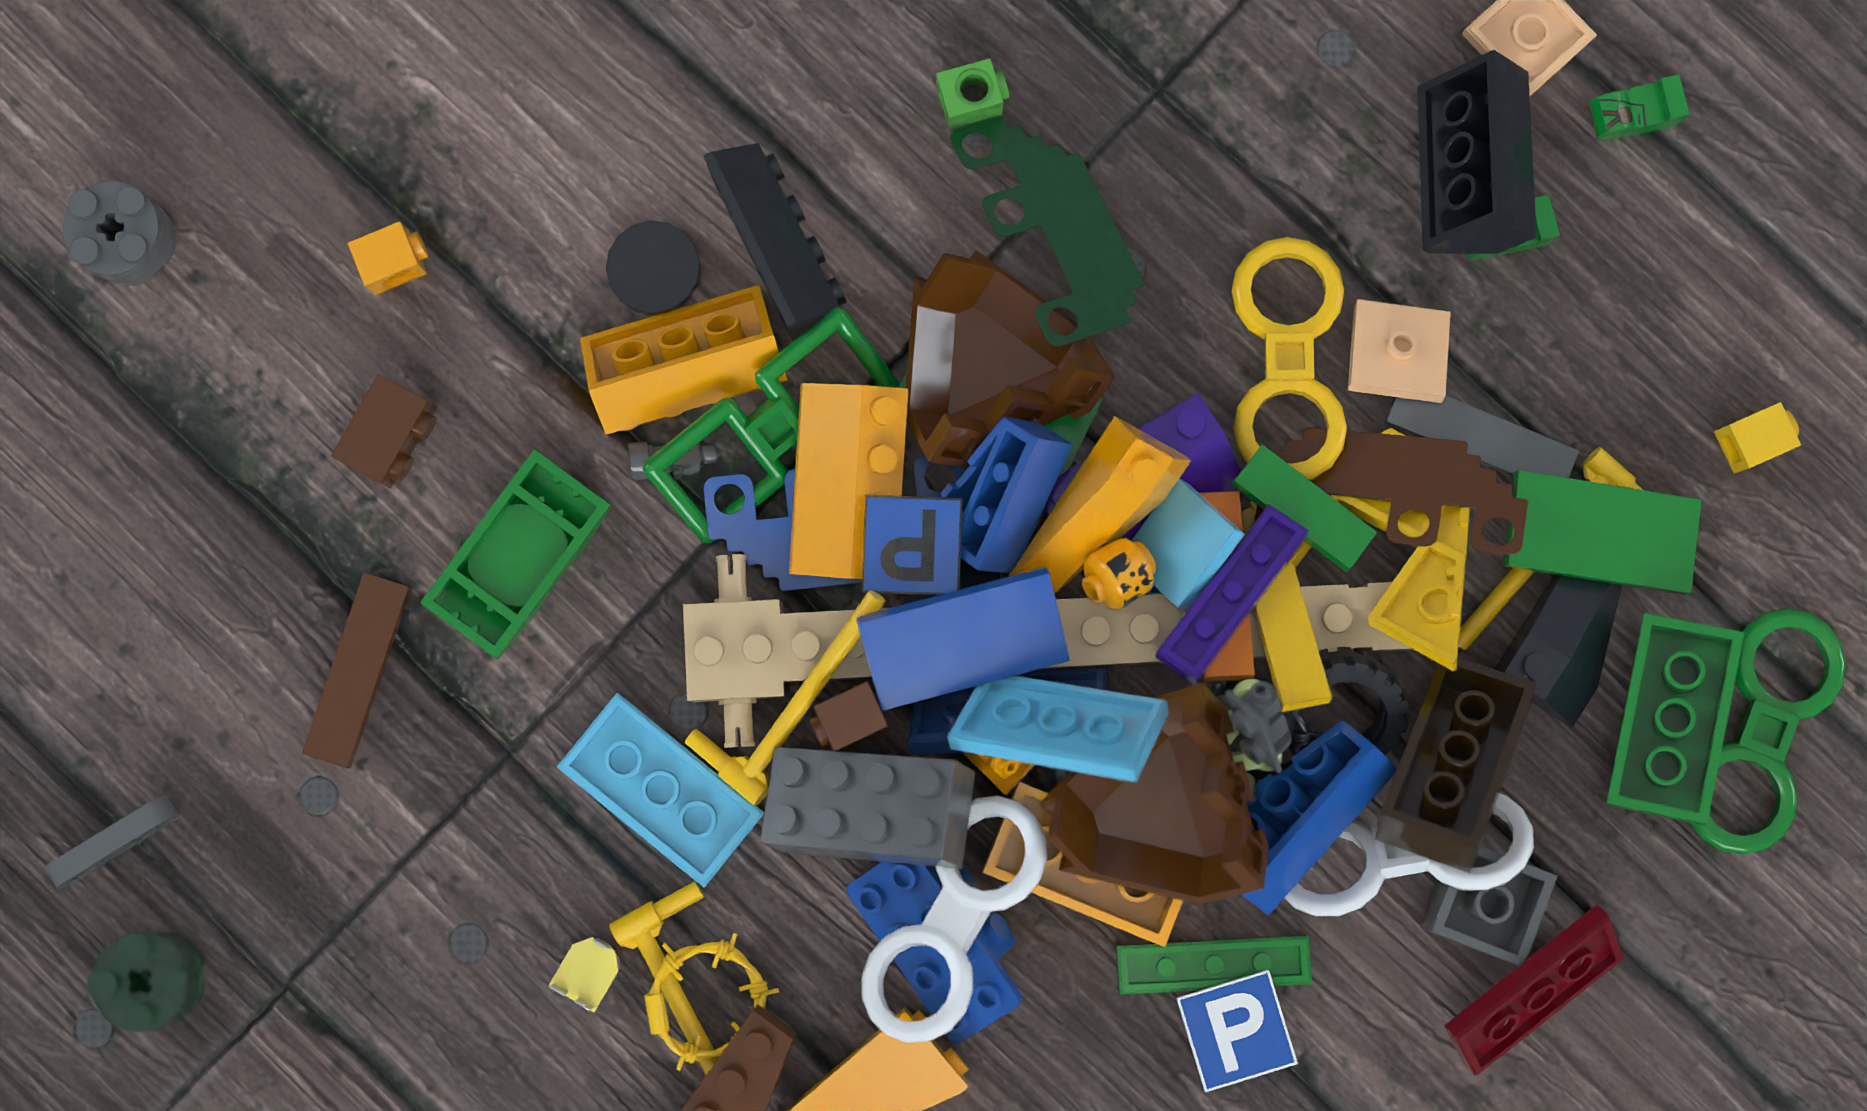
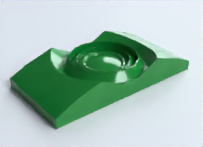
M534 449L420 603L494 658L499 659L535 617L552 588L583 552L612 506Z

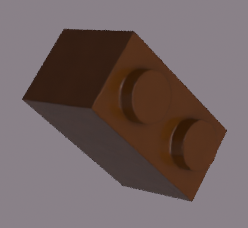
M377 374L330 457L391 489L395 481L398 483L402 482L410 471L413 464V458L410 455L418 441H425L431 434L437 417L434 416L437 407L428 400Z
M868 682L815 705L814 708L818 716L810 720L821 746L825 747L831 744L833 750L837 752L889 728Z

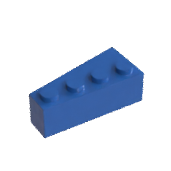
M1341 720L1292 757L1293 764L1276 776L1269 774L1255 784L1258 789L1253 793L1255 800L1246 802L1254 831L1264 830L1269 852L1264 889L1241 895L1267 915L1277 907L1393 777L1398 769L1372 743L1344 720Z

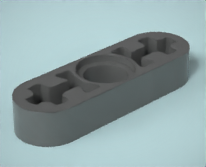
M168 795L158 797L56 858L45 869L56 888H64L176 821L180 815Z

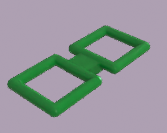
M841 307L833 308L756 371L755 381L769 399L749 416L743 413L733 399L723 398L644 462V474L701 542L711 544L716 541L711 540L708 536L707 518L666 469L726 421L768 473L753 485L755 508L785 484V475L789 469L779 457L797 443L799 406L778 378L835 331H838L877 383L876 386L899 388L898 380L845 309ZM744 493L721 512L728 515L739 512L744 506Z

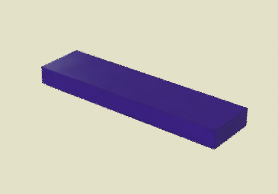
M1268 504L1157 650L1155 658L1196 685L1305 541L1309 530Z

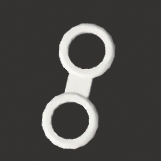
M1499 793L1492 814L1499 816L1509 825L1513 833V842L1508 853L1496 863L1482 868H1472L1469 874L1375 840L1377 827L1369 829L1364 823L1353 820L1339 837L1353 841L1363 850L1367 859L1366 869L1361 879L1351 888L1336 894H1317L1304 889L1297 883L1284 899L1295 909L1314 916H1341L1360 909L1377 895L1384 879L1426 871L1430 872L1441 883L1462 890H1487L1509 882L1525 868L1534 848L1533 827L1523 808L1508 796Z
M991 796L972 800L968 829L978 821L990 817H1002L1011 820L1019 827L1025 840L1026 856L1020 872L1010 883L997 890L981 891L969 886L963 880L958 868L936 866V871L943 884V888L922 925L903 926L890 933L869 954L862 974V1000L870 1019L887 1036L906 1043L932 1041L949 1032L966 1013L973 992L972 966L967 957L969 948L990 911L1006 910L1024 900L1040 882L1047 861L1046 836L1037 817L1022 803L1002 796ZM927 945L935 948L945 957L951 970V989L947 1001L936 1014L923 1021L907 1022L899 1019L889 1009L883 994V979L888 965L898 953L911 946Z

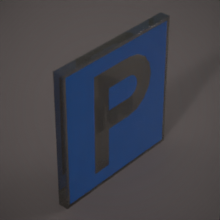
M865 495L862 592L873 590L877 593L943 595L960 590L963 498Z

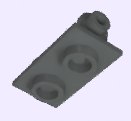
M1259 681L1253 684L1251 689L1241 698L1228 690L1225 694L1232 711L1229 717L1240 733L1242 741L1239 743L1241 750L1255 764L1260 765L1264 762L1279 774L1282 769L1277 756L1287 749L1292 737L1284 714L1280 712L1282 707L1276 688L1267 682Z

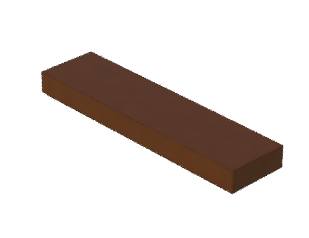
M363 573L302 754L341 767L351 768L412 590L411 587Z

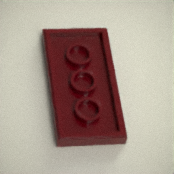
M1598 904L1595 905L1444 1025L1461 1060L1474 1076L1476 1074L1479 1075L1623 960L1624 956L1609 915Z

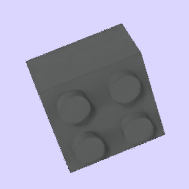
M1480 846L1473 868H1482L1496 863L1504 855ZM1526 864L1525 868L1509 882L1487 890H1462L1437 880L1420 928L1520 966L1528 958L1557 876Z

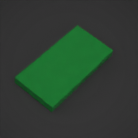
M1522 470L1513 472L1511 496L1513 498L1526 499L1528 501L1522 549L1514 555H1504L1502 566L1682 595L1692 593L1701 509L1700 499ZM1509 521L1507 522L1505 544L1510 542L1514 536V527Z

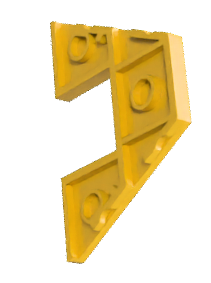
M1392 428L1380 433L1406 436ZM1328 494L1358 518L1385 532L1387 531L1391 500ZM1253 501L1250 502V508L1242 511L1243 537L1255 523L1257 504ZM1442 505L1437 540L1430 546L1411 545L1416 550L1371 611L1368 621L1370 626L1454 671L1457 668L1471 508ZM1419 510L1406 511L1398 519L1399 531L1408 537H1419L1429 528L1427 515ZM1304 541L1286 565L1294 564L1296 569L1312 546Z

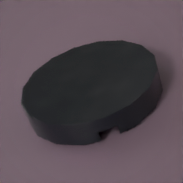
M650 220L634 224L617 236L608 251L606 272L610 287L625 306L637 313L659 315L674 310L678 306L681 307L690 300L699 285L701 265L696 247L685 232L670 223Z

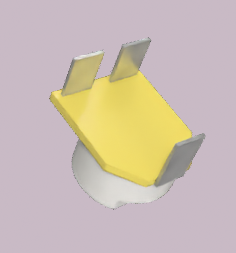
M594 937L572 944L551 980L549 988L574 1000L576 1004L586 1010L595 1012L619 972L620 960L616 950L607 942Z

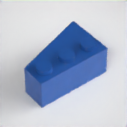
M1003 417L968 459L969 468L955 484L949 483L940 493L943 497L942 500L960 501L958 557L979 571L1011 573L1028 545L1073 444L1040 423ZM933 510L929 516L923 515L922 532L935 540L936 510Z

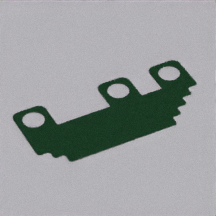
M1000 116L955 129L950 135V141L961 164L965 168L974 170L1008 159L1020 183L1019 186L987 195L983 199L982 207L995 233L1000 236H1010L1041 226L1073 291V294L1042 303L1035 309V317L1048 343L1060 347L1130 324L1131 318L1126 309L1136 304L1137 300L1133 290L1143 287L1144 281L1081 155L1074 153L1067 156L1060 145L1047 147L1042 137L1037 135L1029 138L1025 135L1022 127L1009 128L1003 117ZM981 133L991 141V153L981 159L972 158L963 150V139L968 134ZM1003 199H1013L1019 202L1024 209L1023 220L1016 225L1001 223L994 213L996 204ZM1056 308L1071 310L1078 320L1076 330L1068 335H1060L1053 332L1047 322L1049 313Z

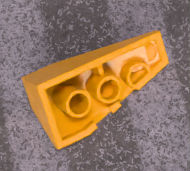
M1114 416L1009 577L1047 567L1054 594L1057 593L1084 569V562L1087 557L1114 539L1121 538L1160 505L1173 489L1191 460L1184 454Z

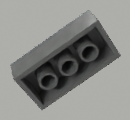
M775 747L760 843L786 853L962 869L975 771L955 760Z

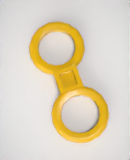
M1284 237L1265 241L1248 252L1235 271L1231 290L1235 311L1250 332L1265 340V379L1250 388L1237 406L1233 431L1237 450L1248 463L1260 447L1255 441L1252 427L1254 416L1260 406L1274 396L1287 393L1306 397L1318 406L1325 417L1327 426L1326 440L1320 451L1308 460L1288 464L1308 480H1313L1333 466L1344 449L1347 432L1342 405L1328 387L1314 379V339L1329 330L1341 312L1344 286L1340 269L1325 250L1308 240ZM1286 257L1302 260L1313 267L1322 279L1325 292L1323 305L1316 315L1304 323L1294 325L1274 323L1263 316L1255 306L1251 293L1252 280L1259 269L1272 260Z

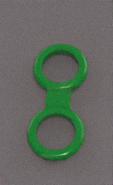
M1790 608L1765 612L1749 623L1743 630L1745 633L1735 682L1748 704L1734 741L1723 743L1718 768L1726 762L1735 760L1752 762L1763 769L1772 781L1776 797L1773 813L1767 823L1753 833L1744 835L1728 833L1717 826L1710 815L1707 825L1702 826L1690 823L1701 839L1720 851L1745 855L1766 850L1784 837L1795 819L1798 795L1793 775L1784 764V760L1799 720L1814 717L1833 703L1843 687L1846 671V660L1841 641L1827 623L1810 612ZM1785 627L1800 630L1810 636L1821 650L1824 662L1822 680L1815 691L1803 700L1794 702L1778 700L1767 693L1757 680L1754 668L1756 649L1763 638L1774 630Z

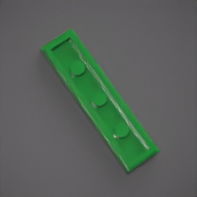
M1306 934L1167 942L1165 947L1155 943L1116 945L1118 990L1120 995L1202 990L1267 969L1270 972L1274 986L1312 984L1309 935Z

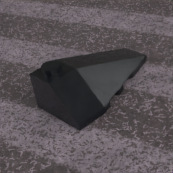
M1554 574L1498 662L1495 670L1537 683L1532 703L1567 726L1573 727L1598 688L1622 585Z

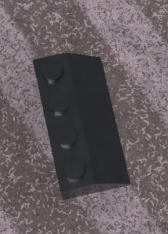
M1492 50L1418 86L1422 248L1427 253L1498 254L1537 238L1529 72L1496 50Z
M759 143L711 151L703 155L711 178L793 342L833 308L847 303L846 298L836 278L834 277L827 281L819 264L826 261V258L815 236L806 239L799 225L800 222L806 219L794 194L785 197L778 183L785 179V176L774 153L765 156Z

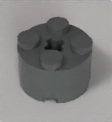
M103 181L85 189L77 190L69 198L68 208L63 220L65 245L74 261L113 284L123 286L143 284L156 276L155 273L165 262L168 264L173 256L176 245V233L171 218L156 201L138 188L120 181Z

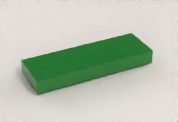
M1263 444L1231 484L1263 510L1270 504L1309 530L1305 542L1344 572L1352 568L1377 534V531Z

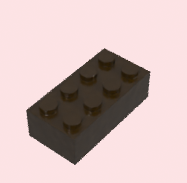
M1457 657V668L1454 671L1438 663L1380 812L1375 840L1470 874L1527 719L1537 683Z

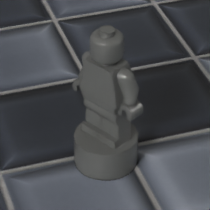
M647 442L628 443L631 480L649 479L643 472V464L663 446L653 447V445H647ZM696 444L666 470L674 473L675 480L681 479L682 476L693 475L700 471L701 461L704 464L717 463L718 458H721L720 449H717L715 445L702 446L700 450L699 444Z

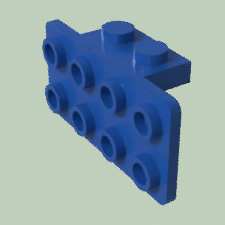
M882 861L849 884L847 894L881 941L885 936L903 926L922 925L941 892L943 884L932 866ZM964 866L962 869L958 868L963 880L969 886L982 891L980 883L968 873ZM990 911L967 952V957L972 966L973 992L966 1013L949 1032L945 1033L947 1038L956 1044L961 1043L1014 1010L1022 1002V994L998 961L1017 941L1011 934L1006 920L997 914L996 911ZM927 945L911 946L898 953L893 960L933 1016L947 1001L951 989V970L945 957L935 948Z

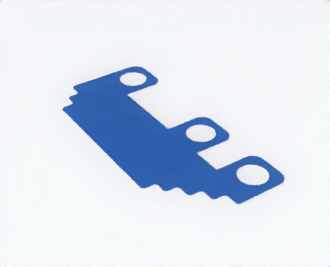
M925 455L919 456L914 462L917 499L942 500L941 492L929 489L924 480L925 470L932 462H928ZM950 466L954 471L955 478L953 483L955 484L963 475V468ZM795 469L788 471L784 479L788 517L756 520L753 484L746 475L712 477L705 482L703 489L709 538L711 540H726L729 552L742 551L744 555H747L746 564L762 565L763 575L766 578H779L782 591L865 582V579L789 574ZM725 484H734L744 493V506L735 514H724L715 506L714 495L717 489ZM923 509V515L929 516L933 510ZM922 532V538L900 537L898 552L903 551L904 544L935 543V540ZM897 565L896 579L904 578L903 567Z

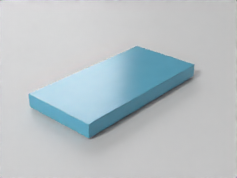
M1011 676L975 687L951 729L948 741L950 749L1137 782L1167 719L1169 709L1167 700Z
M620 693L615 694L557 765L559 770L702 887L707 886L765 814L764 810L759 806H753L722 780L716 771Z

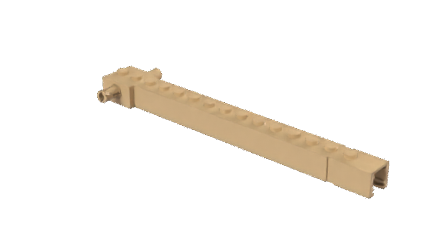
M732 554V575L730 571V557L728 555L716 556L719 598L714 599V603L683 604L687 701H719V705H724V748L738 747V727H740L741 747L755 746L752 703H757L756 699L786 698L787 683L804 682L855 611L843 610L784 614L783 603L780 599L752 601L751 597H747V555ZM1392 582L1367 583L1355 588H1349V584L1300 587L1318 651L1328 649V652L1338 651V647H1351L1352 651L1362 649L1370 653L1415 651L1369 625V614ZM1164 594L1143 595L1120 610L1110 609L1102 603L1096 604L1090 598L1056 599L1070 661L1038 670L1164 664L1155 658L1156 652L1187 611L1177 608ZM882 608V609H880L879 611L886 610V609H890V608ZM1252 610L1250 612L1253 659L1266 658L1254 611ZM861 636L829 681L873 679Z

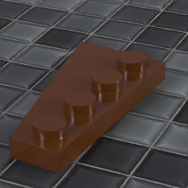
M757 1004L681 1111H766L797 1032Z

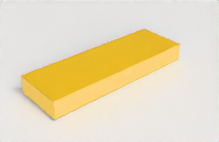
M1294 564L1286 565L1253 608L1273 684L1277 690L1282 707L1281 712L1330 703L1332 697Z

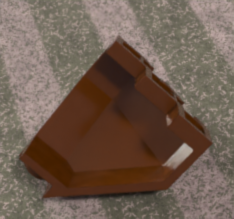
M977 250L974 251L971 258L944 252L927 280L914 278L905 389H908L906 420L927 461L961 468H969L968 459L1003 417L1037 422L1044 426L1069 414L1073 421L1092 411L1115 378L1091 337L1060 347L1048 343L1035 317L1037 306L1047 301ZM1057 308L1052 310L1047 318L1050 329L1060 335L1073 333L1078 323Z
M1204 683L1153 697L1155 699L1167 700L1169 714L1137 782L1071 771L1040 802L1052 815L1048 839L1062 852L1059 871L1196 904L1264 889L1269 852L1266 836L1263 829L1254 831L1246 803L1255 800L1243 761L1234 763L1226 734L1235 732L1229 712Z

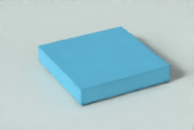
M1179 479L1166 499L1152 511L1131 541L1142 543L1153 556L1157 568L1154 574L1153 585L1177 608L1188 611L1238 544L1244 533L1192 486Z

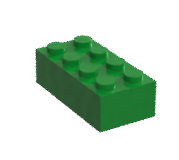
M1644 613L1605 805L1702 826L1707 825L1745 632Z

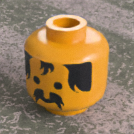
M1125 538L1114 539L1092 553L1085 560V578L1082 580L1084 591L1096 604L1102 603L1106 607L1115 610L1123 609L1153 588L1154 574L1157 569L1156 563L1149 550L1138 541L1132 542Z

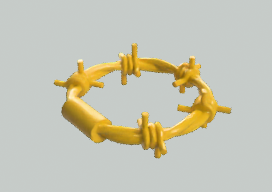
M733 933L730 943L729 941L720 940L719 942L687 946L675 952L666 943L662 945L668 954L662 958L663 963L658 969L650 992L644 995L651 1034H658L667 1046L680 1056L676 1070L681 1071L684 1060L685 1062L694 1063L695 1061L719 1058L729 1044L727 1043L716 1050L699 1049L702 1039L701 1035L697 1036L694 1045L693 1043L689 1044V1042L682 1043L668 1034L670 1026L663 991H660V987L671 972L679 981L683 979L677 971L680 966H683V961L701 952L715 954L712 964L713 968L717 967L719 958L721 960L725 959V961L732 960L745 968L751 984L740 986L739 991L750 989V997L754 999V1008L758 1004L765 1009L766 996L779 993L778 988L768 990L767 981H763L758 970L747 960L742 952L734 947L738 935L736 933ZM735 1022L731 1023V1026L736 1031L740 1029Z

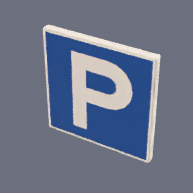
M1268 969L1176 997L1205 1093L1298 1064Z

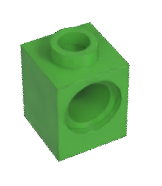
M991 58L936 73V88L949 130L1002 115L1003 100L1009 98V92L1003 72H994ZM969 85H978L986 91L987 95L980 101L972 102L965 99L961 92Z

